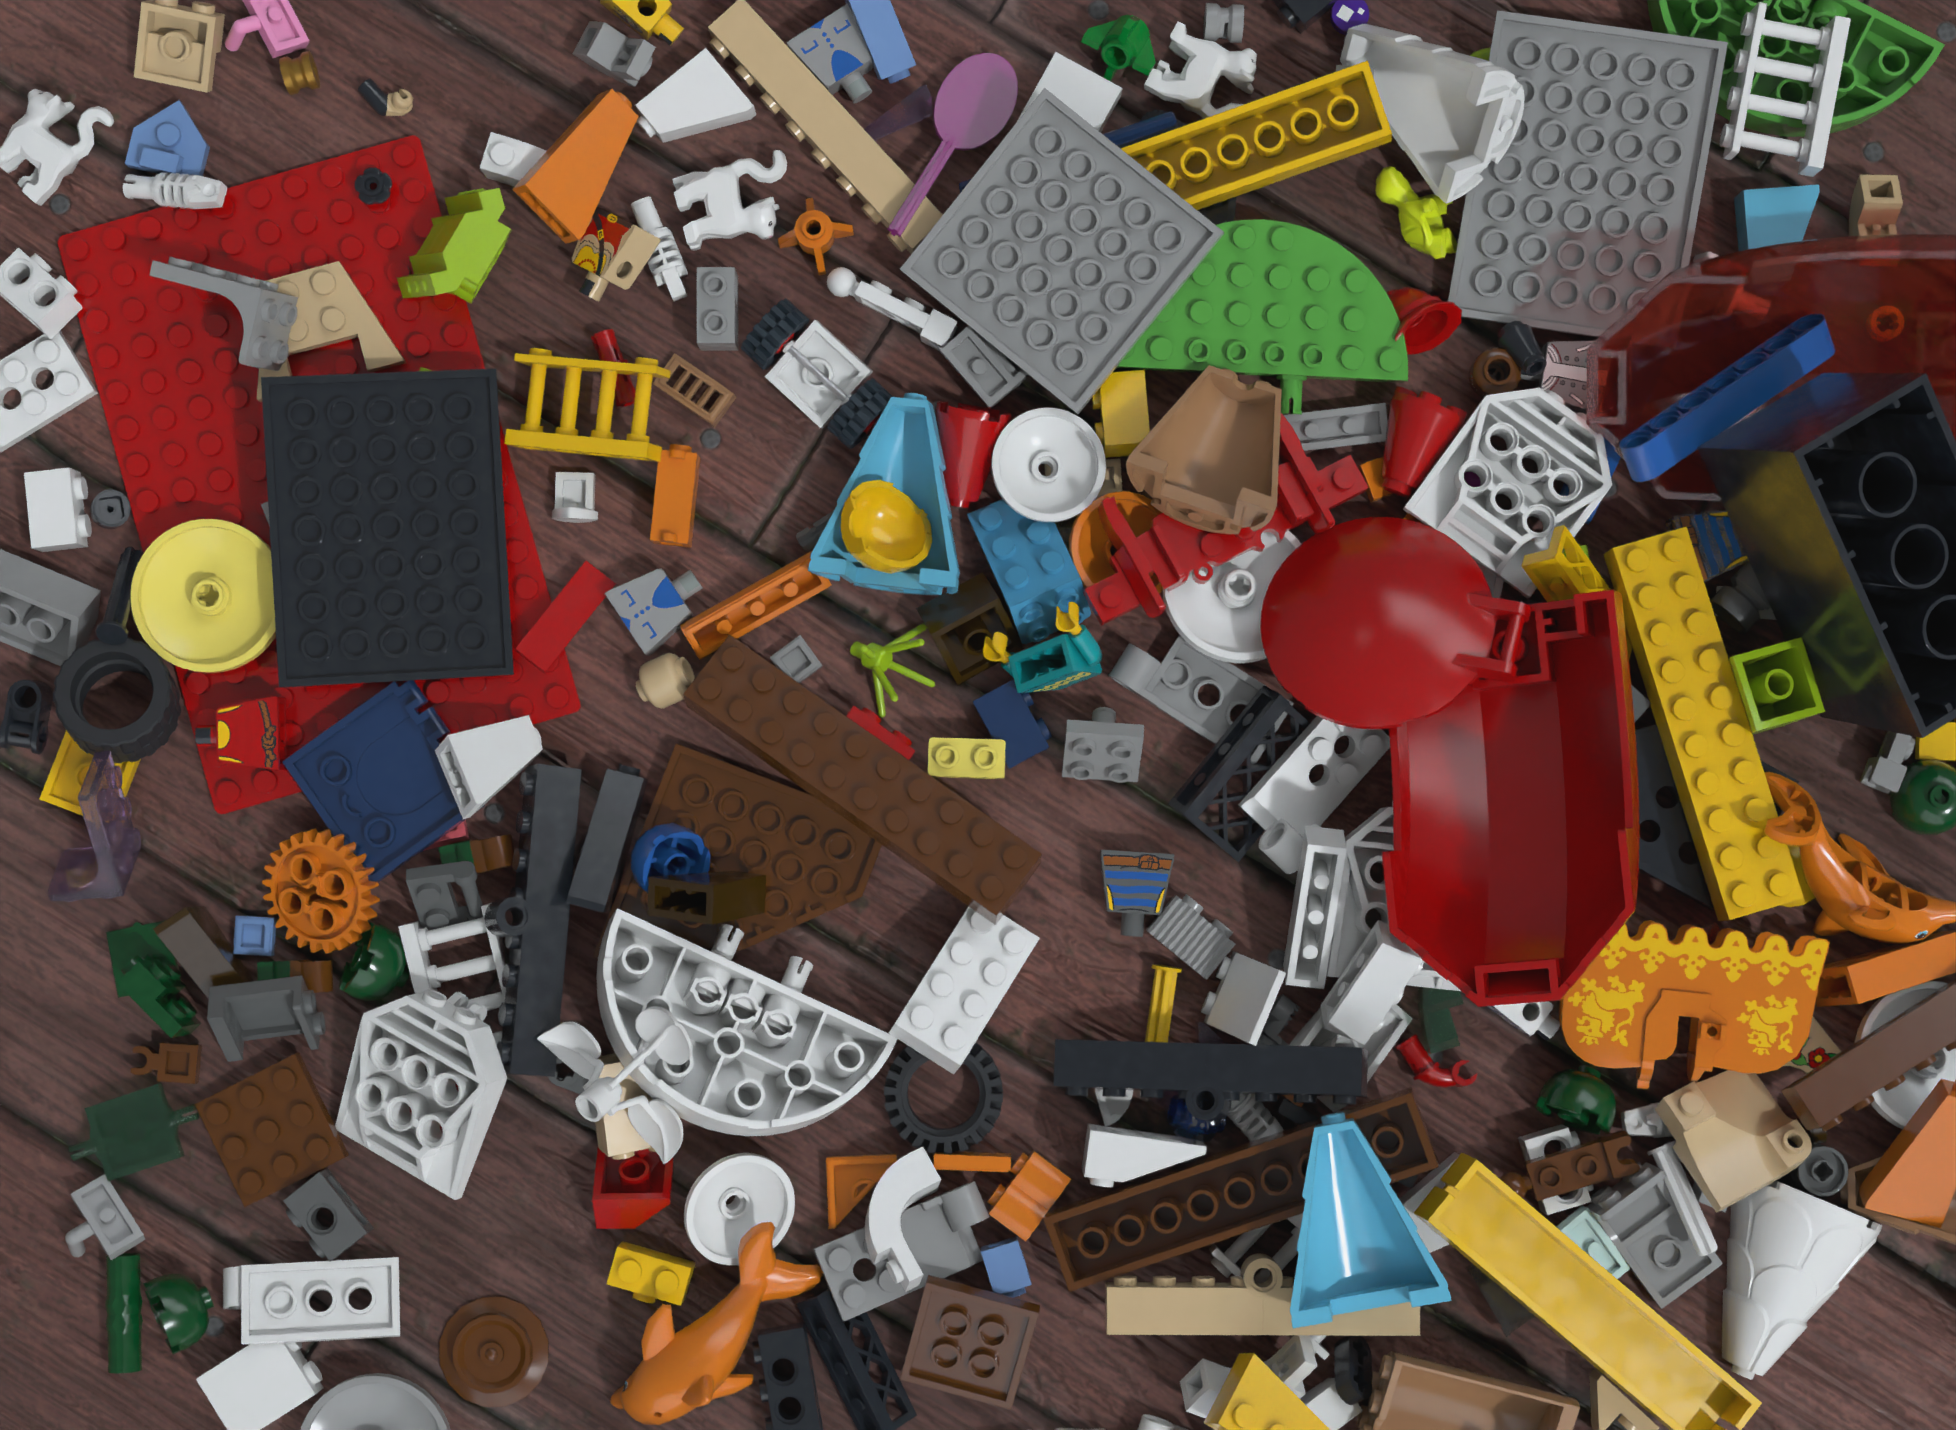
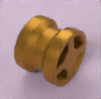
M310 51L302 52L298 58L291 59L286 56L279 59L284 84L290 95L298 94L302 88L309 87L314 90L321 87L318 70Z

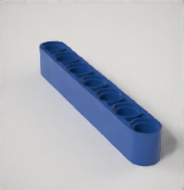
M1810 314L1797 319L1624 437L1619 445L1632 480L1643 482L1661 475L1697 450L1698 446L1719 435L1833 356L1836 350L1824 315Z

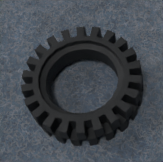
M975 1042L963 1062L974 1073L979 1083L980 1096L975 1112L967 1121L959 1126L939 1129L922 1122L914 1114L909 1104L908 1086L910 1079L919 1066L930 1059L907 1046L893 1061L884 1086L886 1112H888L889 1120L893 1127L898 1130L899 1135L904 1140L906 1139L912 1143V1146L918 1149L924 1147L927 1152L934 1154L936 1152H944V1154H952L955 1151L962 1152L982 1141L983 1137L990 1133L1000 1115L1003 1102V1086L1000 1072L990 1054Z

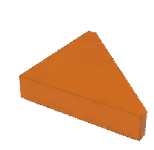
M897 1154L826 1157L829 1229H835L872 1189L886 1170L897 1161Z

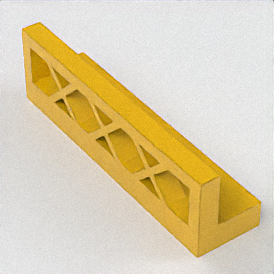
M1565 525L1554 527L1547 550L1524 555L1521 567L1547 602L1574 599L1573 594L1611 590ZM1563 548L1565 549L1566 557L1562 553ZM1625 625L1628 658L1630 659L1632 644Z

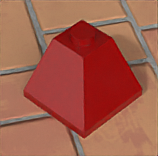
M598 1148L592 1195L596 1229H635L668 1206L671 1202L674 1157L666 1164H663L657 1152L643 1149L634 1151L635 1155L633 1157L616 1160L612 1159L611 1156L608 1157Z

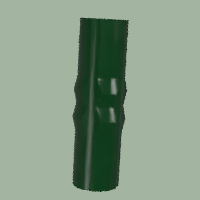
M123 1253L113 1260H110L107 1255V1296L105 1301L107 1317L105 1325L108 1342V1373L138 1372L142 1370L141 1329L143 1323L141 1315L142 1297L140 1293V1254Z

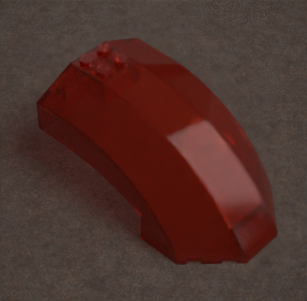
M1956 234L1865 235L1782 243L1714 257L1668 273L1587 348L1586 424L1597 435L1600 433L1614 446V451L1625 461L1619 445L1624 437L1797 319L1810 314H1822L1825 317L1836 350L1834 355L1732 426L1822 373H1926L1956 440ZM1698 449L1661 475L1649 480L1654 485L1653 489L1664 499L1722 501Z

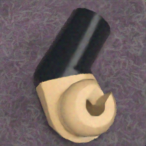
M372 79L364 81L357 90L377 114L381 116H404L412 110L413 96L408 90L399 89V93H384Z

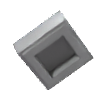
M801 635L770 657L779 670L799 684L823 667Z

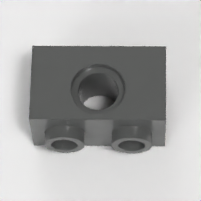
M328 1168L320 1171L283 1200L288 1207L285 1210L292 1223L298 1228L304 1227L311 1236L309 1243L312 1249L321 1258L326 1256L330 1262L374 1229ZM321 1207H326L332 1211L334 1223L331 1227H326L319 1222L318 1211Z

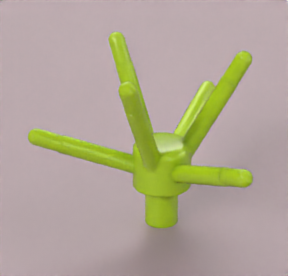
M920 624L885 646L875 642L865 645L858 641L854 642L851 646V655L861 659L862 665L872 670L878 715L881 718L886 715L883 688L893 702L898 701L896 692L884 674L888 668L932 688L935 686V681L892 661L893 652L924 645L925 641L923 639L911 640L926 630L924 624Z

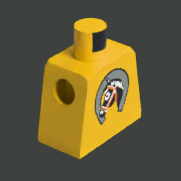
M600 0L601 5L645 40H648L655 33L671 46L684 30L679 23L669 16L672 8V3L669 0ZM649 7L654 13L651 16H644L639 12V9Z

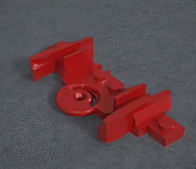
M1281 413L1279 457L1283 464L1279 465L1278 494L1275 513L1270 522L1261 529L1253 531L1250 527L1241 528L1239 534H1220L1204 531L1183 524L1161 513L1152 519L1151 528L1136 538L1128 522L1118 510L1115 497L1104 499L1100 504L1098 514L1109 540L1117 549V552L1108 560L1115 574L1083 591L1100 625L1102 626L1136 609L1140 605L1150 618L1161 615L1166 606L1151 580V577L1155 575L1163 589H1167L1168 592L1185 584L1190 573H1192V578L1196 583L1205 584L1213 575L1211 565L1218 567L1250 550L1262 552L1265 545L1261 541V534L1265 532L1274 534L1277 542L1280 543L1285 536V532L1308 521L1311 529L1316 534L1331 529L1335 525V519L1330 509L1366 492L1369 488L1352 456L1349 455L1317 471L1311 458L1305 455L1293 427ZM1199 571H1204L1206 576H1201Z

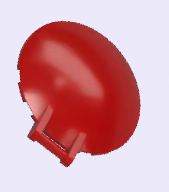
M1369 517L1334 525L1323 533L1315 534L1303 542L1285 559L1274 574L1265 594L1261 611L1260 629L1263 649L1272 673L1286 693H1290L1295 699L1305 705V709L1325 720L1347 727L1388 729L1401 727L1402 723L1423 716L1427 719L1454 703V698L1468 685H1472L1477 677L1503 682L1514 681L1518 669L1515 665L1524 623L1529 621L1531 607L1522 602L1492 597L1486 578L1476 561L1462 546L1446 534L1430 526L1407 519ZM1498 619L1506 620L1508 624L1499 660L1491 659L1489 656Z

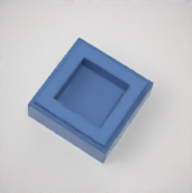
M235 916L233 954L274 956L277 917Z

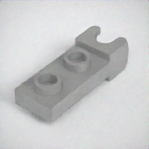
M1887 731L1878 756L1868 759L1860 783L1887 794L1890 791L1897 793L1907 771V767L1901 764L1903 759L1907 760L1915 746V739L1910 735Z

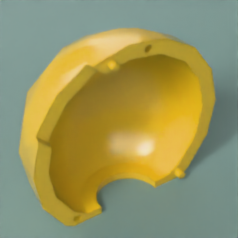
M881 480L862 482L851 491L845 500L841 513L842 540L847 551L865 568L893 574L917 566L928 556L932 545L931 524L927 518V513H925L923 508L920 510L909 496L893 487L894 483Z

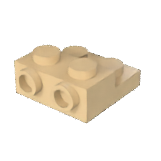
M178 0L142 1L134 77L202 92L212 91L216 53L221 52L225 14L215 12V5L206 2L193 1L192 7L179 5Z

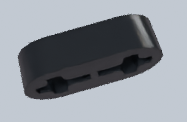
M1346 1336L1335 1343V1387L1338 1395L1346 1404L1355 1405L1368 1399L1372 1394V1354L1369 1344L1362 1336Z

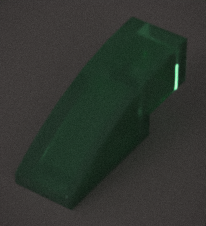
M1418 987L1419 1022L1427 1053L1433 1054L1460 1046L1449 1008L1464 1004L1460 991Z

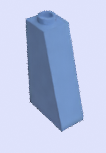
M844 0L850 7L871 55L873 68L878 79L888 78L891 84L910 76L908 68L915 66L916 63L891 1Z

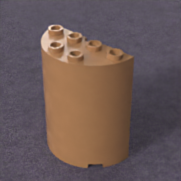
M1391 1351L1383 1356L1379 1372L1372 1371V1394L1369 1398L1368 1406L1361 1405L1363 1411L1358 1414L1356 1427L1361 1430H1573L1580 1405L1575 1398Z

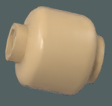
M666 653L644 663L640 667L636 689L643 701H650L655 707L662 709L684 700L683 694L694 681L695 675L691 665L684 657L679 658L675 654Z

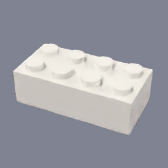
M968 906L889 1034L950 1073L955 1074L1040 938L1004 915L994 925Z

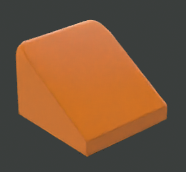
M1383 457L1358 466L1369 487L1366 492L1370 503L1393 494L1381 488L1384 480L1381 477Z

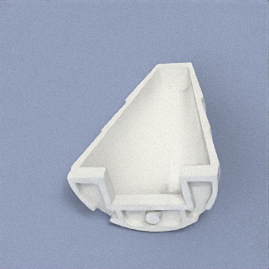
M1369 24L1348 28L1340 62L1343 66H1354L1368 61L1370 68H1374L1373 78L1392 135L1401 149L1412 160L1434 194L1447 204L1462 197L1483 180L1480 173L1491 161H1494L1496 164L1499 163L1519 128L1524 110L1523 86L1515 79V75L1505 68L1494 65L1491 61L1458 53L1449 47L1423 42L1416 35Z
M1774 1181L1732 1204L1730 1237L1727 1239V1288L1723 1290L1722 1358L1733 1364L1731 1371L1750 1380H1753L1755 1374L1763 1376L1807 1328L1806 1322L1839 1288V1283L1876 1242L1882 1225L1778 1181Z

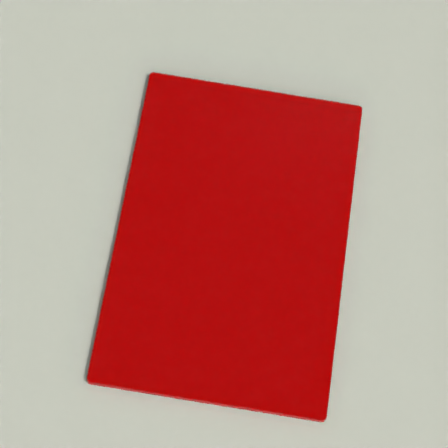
M411 135L227 188L221 208L190 209L163 206L59 237L57 244L67 280L78 291L74 297L83 307L77 313L143 553L164 532L179 524L199 519H218L240 525L255 533L271 548L270 527L261 504L268 502L263 406L262 402L257 400L259 368L239 363V354L244 335L241 314L234 303L221 294L150 276L153 260L168 264L170 256L264 281L339 261L406 363L375 372L367 371L359 337L287 356L292 376L416 372L420 370V367L431 371L486 369L468 304L465 300L450 293L403 298L397 281L399 277L414 274L409 256L416 255L433 227L432 218L442 216L422 142L417 136ZM378 168L382 173L385 172L390 176L392 187L387 201L381 204L368 205L359 199V192L355 190V180L359 175L364 174V170ZM372 183L370 185V189L372 190L376 189L377 187L376 183ZM500 417L514 675L414 680L428 699V702L419 708L418 712L421 714L428 708L433 707L450 730L448 735L529 715L532 724L535 725L577 713L581 709V702L566 649L561 652L545 674L515 651L517 645L550 606L552 600L508 445L504 444L505 434ZM276 637L258 657L233 670L203 673L183 669L175 665L194 737L197 725L216 724V709L218 707L274 696L286 698L287 758L394 682L279 687ZM396 681V682H398V684L401 686V685H403L404 683H406L407 681ZM216 747L198 748L214 809L218 814H228L303 792L288 770L279 771L222 763L217 761Z

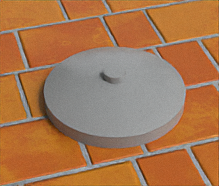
M373 1373L349 1378L331 1388L310 1409L300 1430L451 1429L439 1404L419 1385L399 1376Z

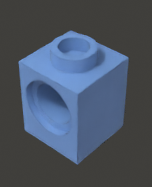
M1018 1236L981 1247V1254L993 1292L1012 1298L1026 1293L1025 1287L1032 1284Z

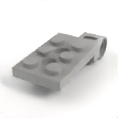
M1180 634L1162 663L1129 643L1108 675L1129 691L1215 745L1233 724L1230 719L1231 709L1235 705L1247 706L1264 685L1231 663L1211 658L1199 652L1188 644ZM1205 684H1211L1219 691V700L1213 706H1205L1198 699V691ZM1285 712L1275 722V733L1287 715ZM1266 744L1257 745L1252 750L1251 764L1257 763L1266 748Z

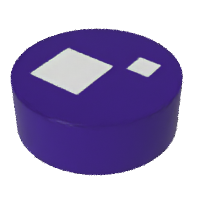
M1338 0L1331 11V24L1337 32L1347 35L1348 28L1367 24L1369 8L1364 0Z

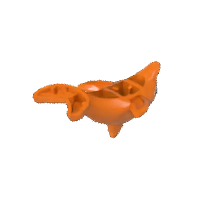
M1764 772L1772 798L1784 812L1782 816L1767 820L1765 834L1770 839L1779 843L1799 846L1806 882L1823 909L1815 922L1814 933L1821 936H1831L1849 930L1861 937L1874 941L1902 945L1922 941L1942 925L1956 922V902L1927 895L1901 884L1887 873L1881 862L1864 844L1845 833L1840 834L1837 838L1841 844L1839 846L1827 832L1817 804L1808 791L1798 783L1780 774Z
M762 1222L752 1227L741 1238L738 1247L740 1283L708 1313L676 1333L671 1305L662 1304L647 1320L641 1340L643 1360L625 1381L624 1386L614 1392L610 1399L611 1405L618 1409H624L629 1416L642 1424L661 1425L682 1417L697 1407L708 1405L711 1400L735 1394L753 1384V1374L730 1373L735 1368L745 1349L761 1301L788 1298L811 1290L821 1281L823 1273L821 1267L817 1264L799 1265L776 1259L772 1245L775 1230L773 1223Z

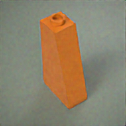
M613 89L598 94L512 189L565 244L580 240L584 235L639 117L631 109L632 104L629 99Z
M1956 930L1941 931L1929 935L1922 941L1902 945L1896 944L1825 964L1815 1001L1817 1007L1860 1004L1956 973Z
M1940 1079L1862 1182L1859 1193L1865 1209L1938 1228L1942 1227L1956 1189V1080L1953 1082Z

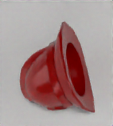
M1404 287L1387 292L1400 320V326L1395 334V342L1404 334L1408 355H1415L1434 349L1446 341L1461 324L1462 310L1453 302L1442 301L1438 296H1432L1417 288Z

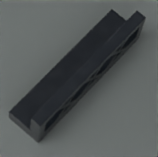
M829 1288L796 1303L857 1430H896L917 1416L867 1312L843 1322L831 1298L832 1294ZM853 1327L860 1329L865 1337L863 1349L855 1347L851 1339ZM870 1361L878 1364L882 1372L880 1384L873 1382L868 1373ZM887 1396L896 1400L902 1413L893 1420H891L885 1408Z

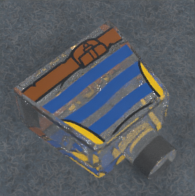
M1726 510L1678 515L1665 521L1668 532L1687 526L1704 582L1749 561Z

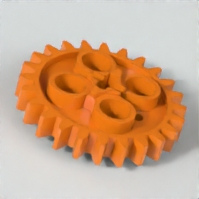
M316 828L306 832L302 831L290 836V839L280 842V849L270 854L275 862L264 867L272 877L262 880V884L271 888V893L264 895L263 899L273 901L274 904L267 913L268 915L278 914L280 917L275 927L286 926L288 930L285 938L288 940L298 936V947L302 948L310 944L312 953L322 949L325 954L337 949L340 951L351 946L352 943L361 940V933L371 929L368 920L377 917V913L370 906L380 902V898L371 894V889L378 887L379 883L369 881L368 875L375 869L374 867L364 868L362 865L367 857L366 853L356 856L354 851L357 843L352 842L344 846V834L341 833L332 837L330 829L318 832Z

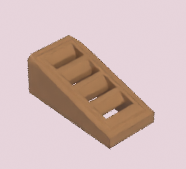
M674 353L664 369L671 371L670 377L678 366L684 369V372L673 387L666 384L669 378L657 377L653 385L715 428L735 401V394ZM690 375H692L696 380L686 394L682 395L679 391ZM705 384L708 388L695 404L691 399L700 386ZM716 392L720 396L707 412L703 407L712 394Z

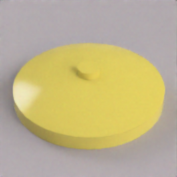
M218 519L192 520L164 532L142 555L134 572L131 585L132 613L143 639L151 649L156 651L166 661L183 669L196 672H225L254 660L267 649L276 637L271 548L250 530L232 522Z

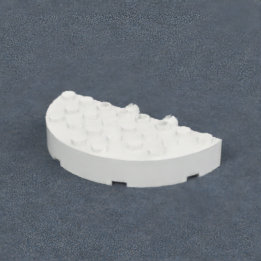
M617 908L606 927L598 956L597 997L601 1018L607 1037L624 1068L649 1045L639 1036L635 1028L638 1015L646 1008L658 1006L667 1009L676 1017L677 1022L685 1028L692 1043V1054L684 1064H669L661 1059L654 1050L629 1074L652 1099L659 1098L664 1100L680 1118L708 1130L741 1136H768L797 1130L827 1117L842 1107L874 1078L890 1056L897 1038L801 993L809 973L813 969V965L806 960L797 973L803 958L791 956L780 984L732 961L738 945L744 936L743 931L736 928L728 941L733 928L732 925H721L714 946L709 951Z

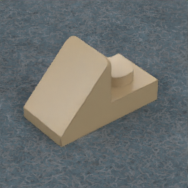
M1594 1369L1589 1374L1591 1424L1593 1430H1606L1620 1413L1622 1415L1617 1421L1627 1430H1658L1660 1428L1598 1371Z

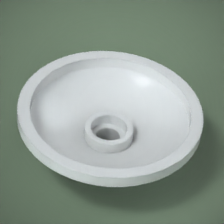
M1038 408L1017 416L1003 429L994 445L991 470L996 489L1002 499L1015 512L1039 522H1059L1080 514L1095 500L1105 479L1106 459L1100 439L1083 419L1062 409ZM1040 464L1050 466L1051 474L1049 476H1044L1039 472L1038 467Z
M739 1153L716 1161L701 1173L688 1193L684 1207V1225L689 1240L707 1259L723 1265H739L738 1247L741 1238L752 1227L762 1222H772L775 1226L772 1244L774 1249L787 1233L793 1219L795 1195L792 1183L779 1165L759 1154ZM735 1195L733 1202L726 1204L727 1199Z

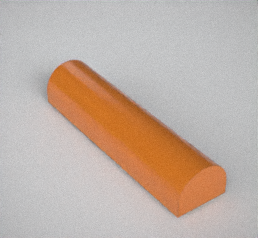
M812 551L680 624L682 632L699 660L718 650L729 634L738 639L832 586L829 579L808 571Z

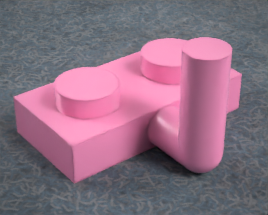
M242 0L250 16L236 20L225 41V46L228 50L237 51L245 35L258 30L272 58L304 49L309 43V39L288 0Z

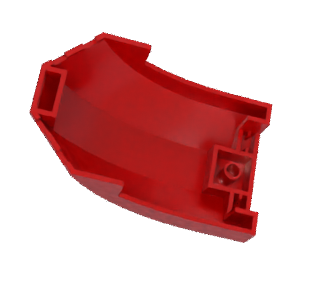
M1614 589L1573 594L1574 599L1527 604L1531 607L1529 621L1525 622L1515 660V665L1518 669L1514 681L1503 682L1477 677L1472 685H1468L1454 698V703L1427 719L1423 716L1404 722L1401 727L1389 728L1393 787L1394 851L1382 852L1389 930L1392 935L1422 957L1421 959L1443 978L1449 980L1466 994V997L1478 1007L1562 1000L1636 909L1640 838L1636 734L1622 594ZM1498 619L1489 656L1491 659L1499 660L1508 624L1506 620Z

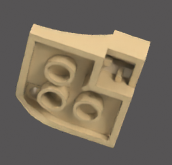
M1727 1070L1697 1083L1694 1081L1663 1097L1655 1108V1111L1676 1140L1672 1148L1716 1213L1796 1169L1811 1153L1812 1143L1804 1128L1797 1119L1793 1120L1785 1115L1756 1073H1740ZM1787 1139L1793 1141L1798 1148L1790 1146Z

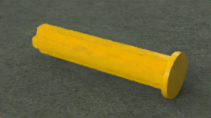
M1152 964L1151 968L1155 969L1145 1042H1168L1177 973H1182V968Z

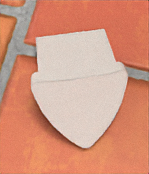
M556 472L555 509L552 510V519L572 523L598 520V512L594 511L595 474Z

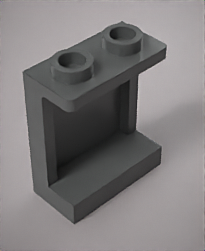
M303 976L213 986L209 989L207 1019L227 1062L243 1060L244 1041L304 1034L310 1049H319L320 1035H324L326 1031L323 1012H317L315 993L313 990H308Z

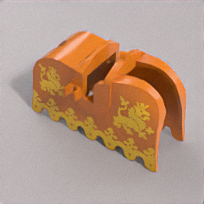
M1652 920L1641 923L1636 935L1633 937H1629L1627 925L1624 924L1562 1000H1559V1022L1564 1040L1576 1055L1594 1066L1605 1068L1636 1067V1088L1649 1089L1655 1060L1667 1059L1674 1053L1677 1044L1679 1016L1690 1017L1686 1060L1689 1081H1698L1704 1071L1712 1072L1713 1067L1740 1073L1756 1074L1778 1070L1798 1055L1809 1037L1819 981L1830 942L1815 936H1800L1795 941L1793 949L1789 952L1787 940L1781 935L1770 932H1761L1756 936L1753 946L1749 948L1746 935L1731 928L1721 929L1717 932L1714 942L1709 944L1707 933L1704 929L1691 924L1682 925L1678 929L1675 938L1671 941L1668 939L1667 929L1662 924Z

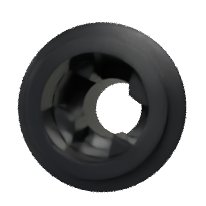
M1512 321L1501 328L1497 335L1498 348L1505 349L1514 362L1528 376H1535L1545 369L1547 362L1544 359L1532 328L1521 321Z

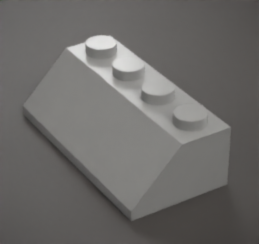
M0 549V641L61 666L72 655L74 650L87 644L98 619L101 590Z

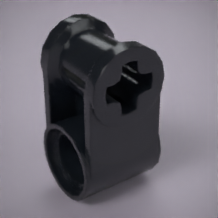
M20 680L10 687L7 694L4 719L0 727L1 748L8 749L11 746L31 749L34 754L40 755L43 752L48 739V723L53 702V692L45 682L40 680ZM29 687H32L37 694V700L32 707H29L24 700L25 691ZM19 733H25L29 736L20 735Z

